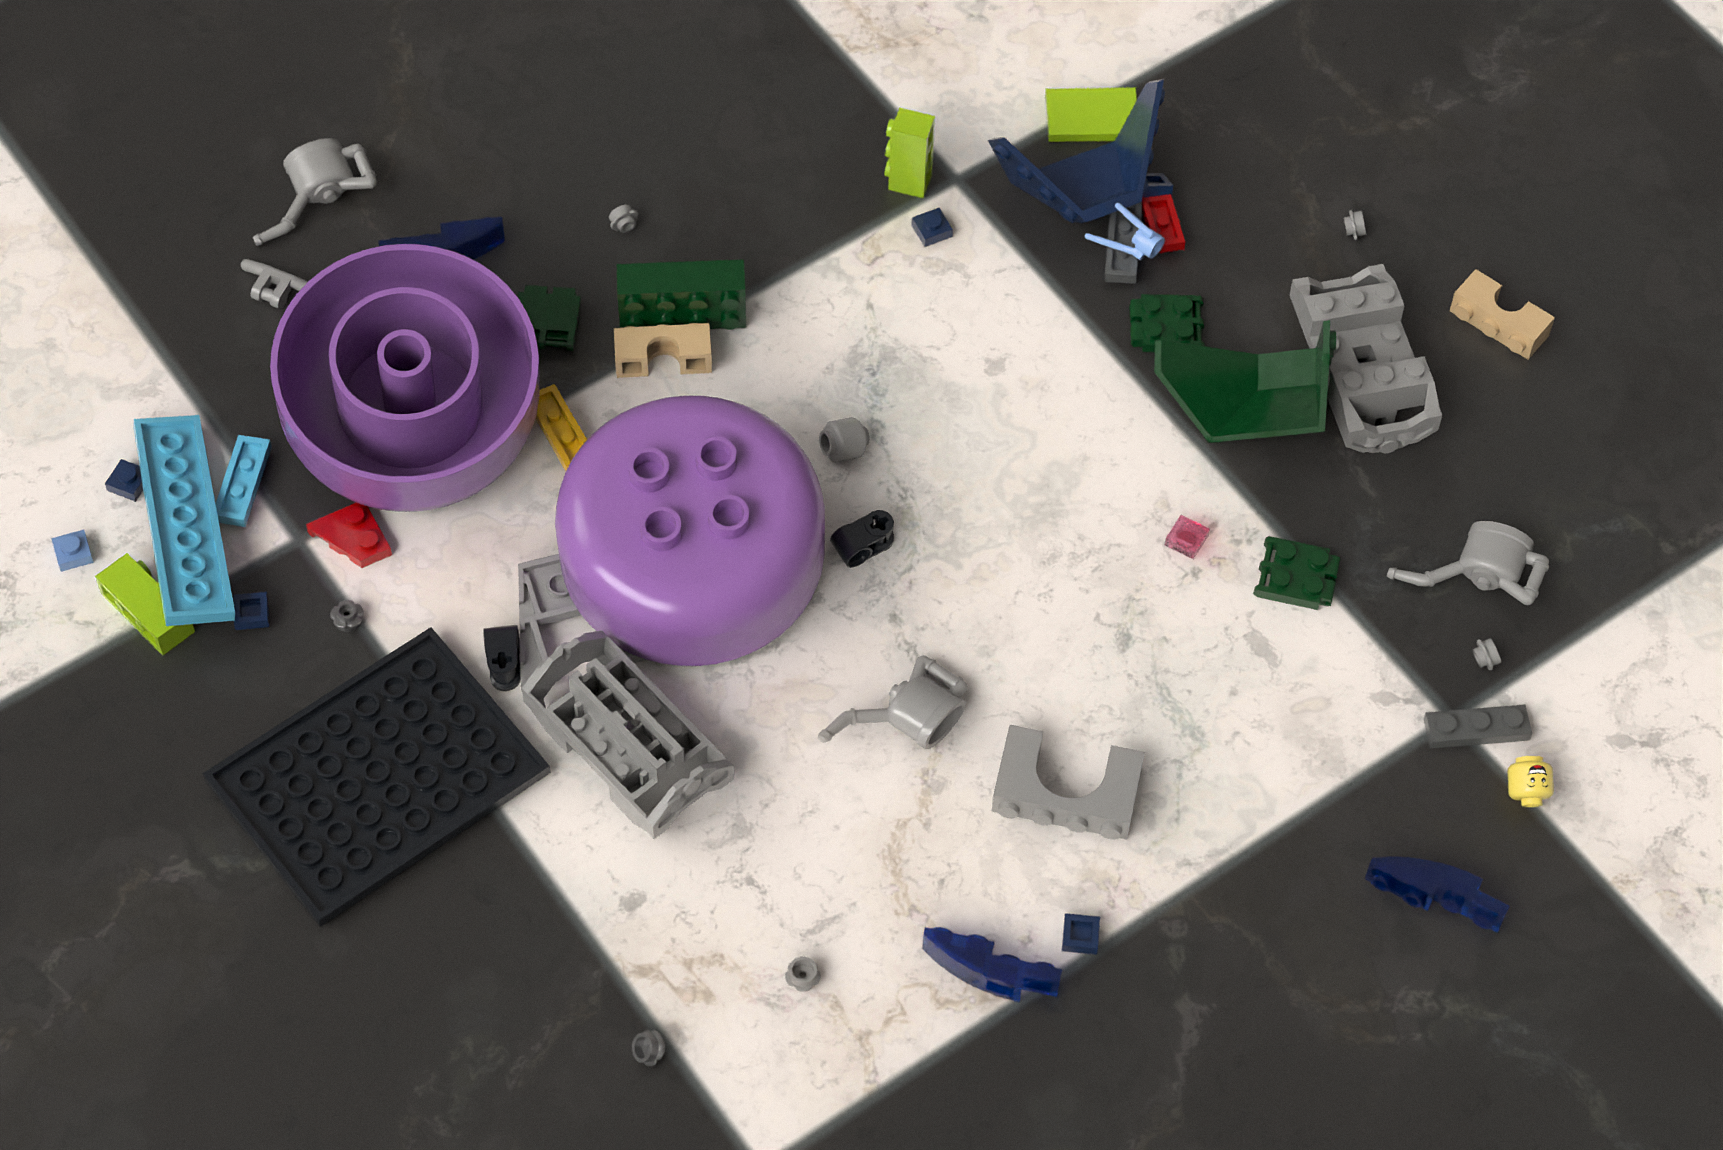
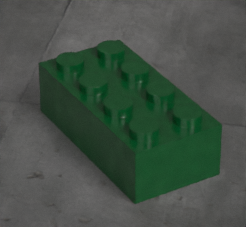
M744 259L617 264V298L620 328L627 326L647 327L661 324L685 325L689 323H709L710 329L734 330L736 328H746Z

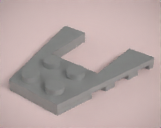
M559 554L518 564L521 691L523 685L535 669L548 659L538 626L581 615L571 600L565 586ZM621 649L633 663L646 660Z

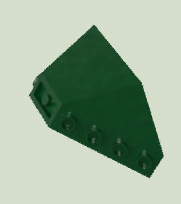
M1330 320L1323 321L1316 348L1266 354H1253L1157 340L1155 341L1154 372L1208 443L1325 432L1329 367L1334 357V350H1336V330H1330Z

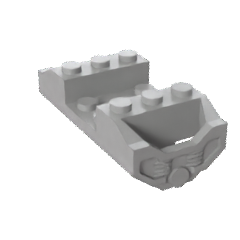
M1384 265L1368 266L1352 277L1324 282L1310 277L1293 279L1289 295L1309 349L1316 348L1323 321L1330 320V330H1336V350H1334V357L1329 367L1327 398L1345 446L1362 453H1391L1408 444L1417 443L1438 431L1443 415L1439 407L1435 382L1425 356L1414 357L1401 323L1405 305L1395 280L1386 272ZM1362 359L1363 363H1358L1357 360ZM1425 405L1424 411L1407 421L1394 423L1397 410ZM1382 418V425L1374 426L1376 419Z
M602 630L584 633L569 643L565 642L559 645L554 653L535 669L522 687L523 702L531 709L545 731L566 753L574 749L608 784L612 802L632 823L646 831L653 839L665 832L683 810L704 794L722 789L734 779V765ZM589 662L586 664L587 673L582 676L577 670L569 676L570 691L546 708L544 697L553 685L580 664ZM627 721H630L635 726L631 731L625 727L629 724ZM658 804L649 816L645 814L648 810H650L652 807Z

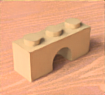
M1475 269L1455 291L1450 312L1454 313L1459 319L1475 326L1485 335L1504 344L1512 352L1529 359L1549 337L1555 317L1529 301L1518 311L1510 312L1501 309L1496 303L1502 285Z
M709 323L661 324L647 327L627 326L624 328H614L617 378L649 376L648 365L653 358L659 355L674 357L679 362L680 375L712 373Z

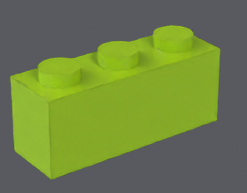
M899 107L896 118H890L886 130V137H890L885 152V156L889 157L885 168V176L889 177L888 190L924 198L932 177L935 116Z
M126 553L95 576L100 593L162 655H165L195 632L193 624L166 626L159 581L156 582L151 577L152 573L143 561L139 560L136 562Z

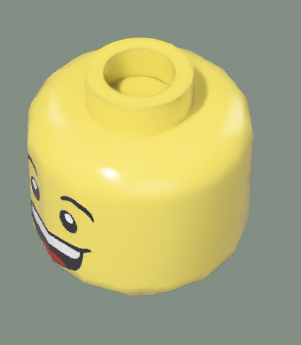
M1543 757L1515 758V763L1508 767V794L1512 799L1521 801L1522 807L1543 806L1542 800L1548 799L1554 794L1553 768L1549 763L1543 762Z

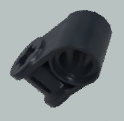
M883 510L872 511L868 515L838 528L831 535L830 542L847 567H857L869 558L888 550L894 543L892 531L894 529L893 517Z
M518 625L483 628L484 647L491 683L495 689L500 691L513 690L518 686L521 679Z

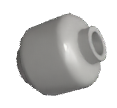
M854 417L827 422L819 435V444L823 454L834 462L862 457L866 450V445L870 441L867 428Z

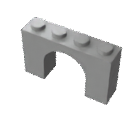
M1009 725L993 794L991 812L999 813L1006 818L1020 817L1033 820L1040 825L1053 824L1063 826L1074 832L1087 831L1097 833L1108 839H1128L1145 752L1111 745L1104 779L1100 786L1086 796L1065 798L1046 789L1037 775L1036 769L1041 751L1043 731Z

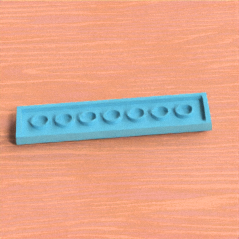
M200 416L134 419L133 429L166 626L235 621V608Z

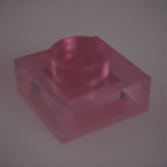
M1180 515L1167 535L1164 545L1194 560L1208 538L1210 529Z

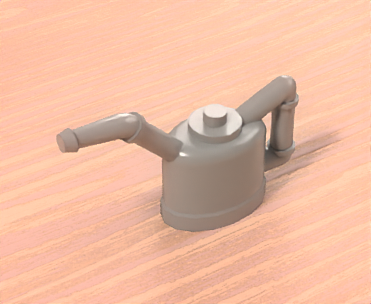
M325 138L308 142L289 153L284 159L283 166L291 179L297 196L286 216L281 219V223L259 235L256 234L253 240L256 246L263 245L262 243L290 232L296 227L295 223L307 203H332L346 190L374 188L377 185L376 173L371 168L365 148L360 144H353L343 148L337 139ZM355 159L361 177H353L347 160Z
M1478 521L1470 527L1467 541L1458 561L1430 572L1426 571L1424 574L1389 568L1387 577L1417 586L1433 587L1438 582L1462 573L1481 590L1501 588L1522 604L1531 605L1539 595V587L1545 572L1549 569V559L1544 555L1532 552L1534 542L1524 532L1502 523ZM1525 564L1532 565L1533 568L1526 586H1520L1517 582L1520 580Z
M922 655L915 662L909 682L903 681L900 685L895 684L891 688L888 708L862 710L851 708L849 711L840 714L825 730H821L818 738L821 742L826 743L850 724L889 722L915 740L924 749H930L937 745L951 731L964 712L966 701L960 697L967 691V684L963 681V678L955 676L937 664L936 660ZM925 674H930L931 676H933L934 678L948 686L950 689L947 691L942 686H940L930 678L926 677Z

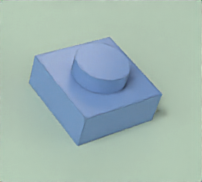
M84 529L51 538L61 572L94 563Z

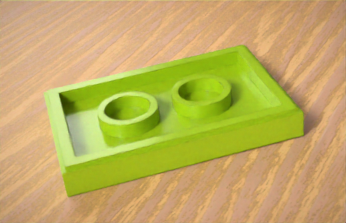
M1135 87L1046 89L1045 103L1049 142L1115 141L1137 101Z

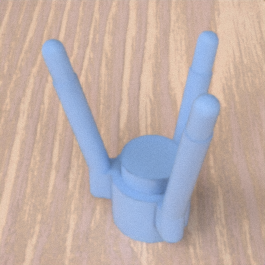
M1116 203L1115 207L1138 228L1132 238L1135 248L1090 233L1085 234V238L1131 254L1139 260L1144 255L1150 259L1154 258L1165 242L1164 237L1148 228L1120 203Z

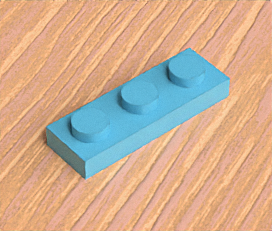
M238 435L216 501L219 523L246 527L272 448L269 439Z

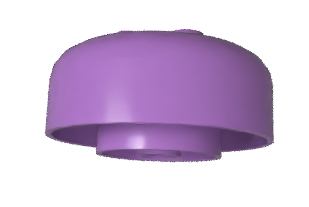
M396 244L366 249L336 261L314 276L296 294L286 308L273 340L270 364L271 380L280 423L287 441L308 471L321 483L346 499L364 506L395 512H417L446 507L477 494L498 479L515 461L530 435L537 415L540 391L538 346L533 325L525 308L509 286L496 274L482 264L454 251L420 244Z
M675 396L649 401L622 412L602 425L580 447L565 472L558 494L555 514L556 538L561 571L571 600L593 629L596 631L602 630L619 648L643 659L677 666H703L731 661L748 655L766 646L784 633L803 613L818 586L825 556V505L818 477L809 458L797 441L777 422L746 405L718 397Z

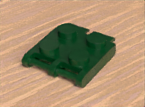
M525 285L524 292H518L517 297L533 325L538 349L545 350L546 347L567 348V351L574 352L581 309V296H576V288L554 287L553 294H548V286Z
M1141 294V299L1130 300L1131 346L1142 347V352H1155V341L1165 340L1206 347L1205 342L1202 341V330L1205 327L1204 320L1201 319V307L1204 304L1203 297L1199 295ZM1192 308H1194L1195 318H1192ZM1194 331L1196 334V341L1193 340Z
M1271 536L1266 537L1264 540V547H1266L1264 561L1260 562L1258 568L1261 572L1259 584L1254 587L1253 594L1258 598L1318 610L1319 605L1331 606L1341 558L1330 555V549ZM1272 550H1276L1274 562H1270ZM1267 574H1270L1269 585L1265 586Z

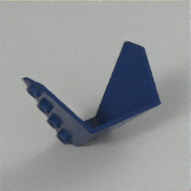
M1164 79L1145 84L1115 141L1038 169L1005 137L993 138L987 141L1013 185L1056 210L1070 223L1092 221L1118 211L1115 207L1116 203H1120L1127 208L1140 203L1142 197L1145 196L1148 188V181L1146 179L1147 169L1151 165L1154 155L1151 148L1153 137L1159 129L1158 110L1165 97Z

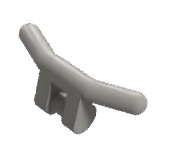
M244 259L241 262L242 270L260 275L251 289V298L260 302L263 300L269 301L271 306L282 309L285 306L288 294L292 288L300 291L308 282L267 264L250 259ZM271 283L277 285L275 290L269 288Z

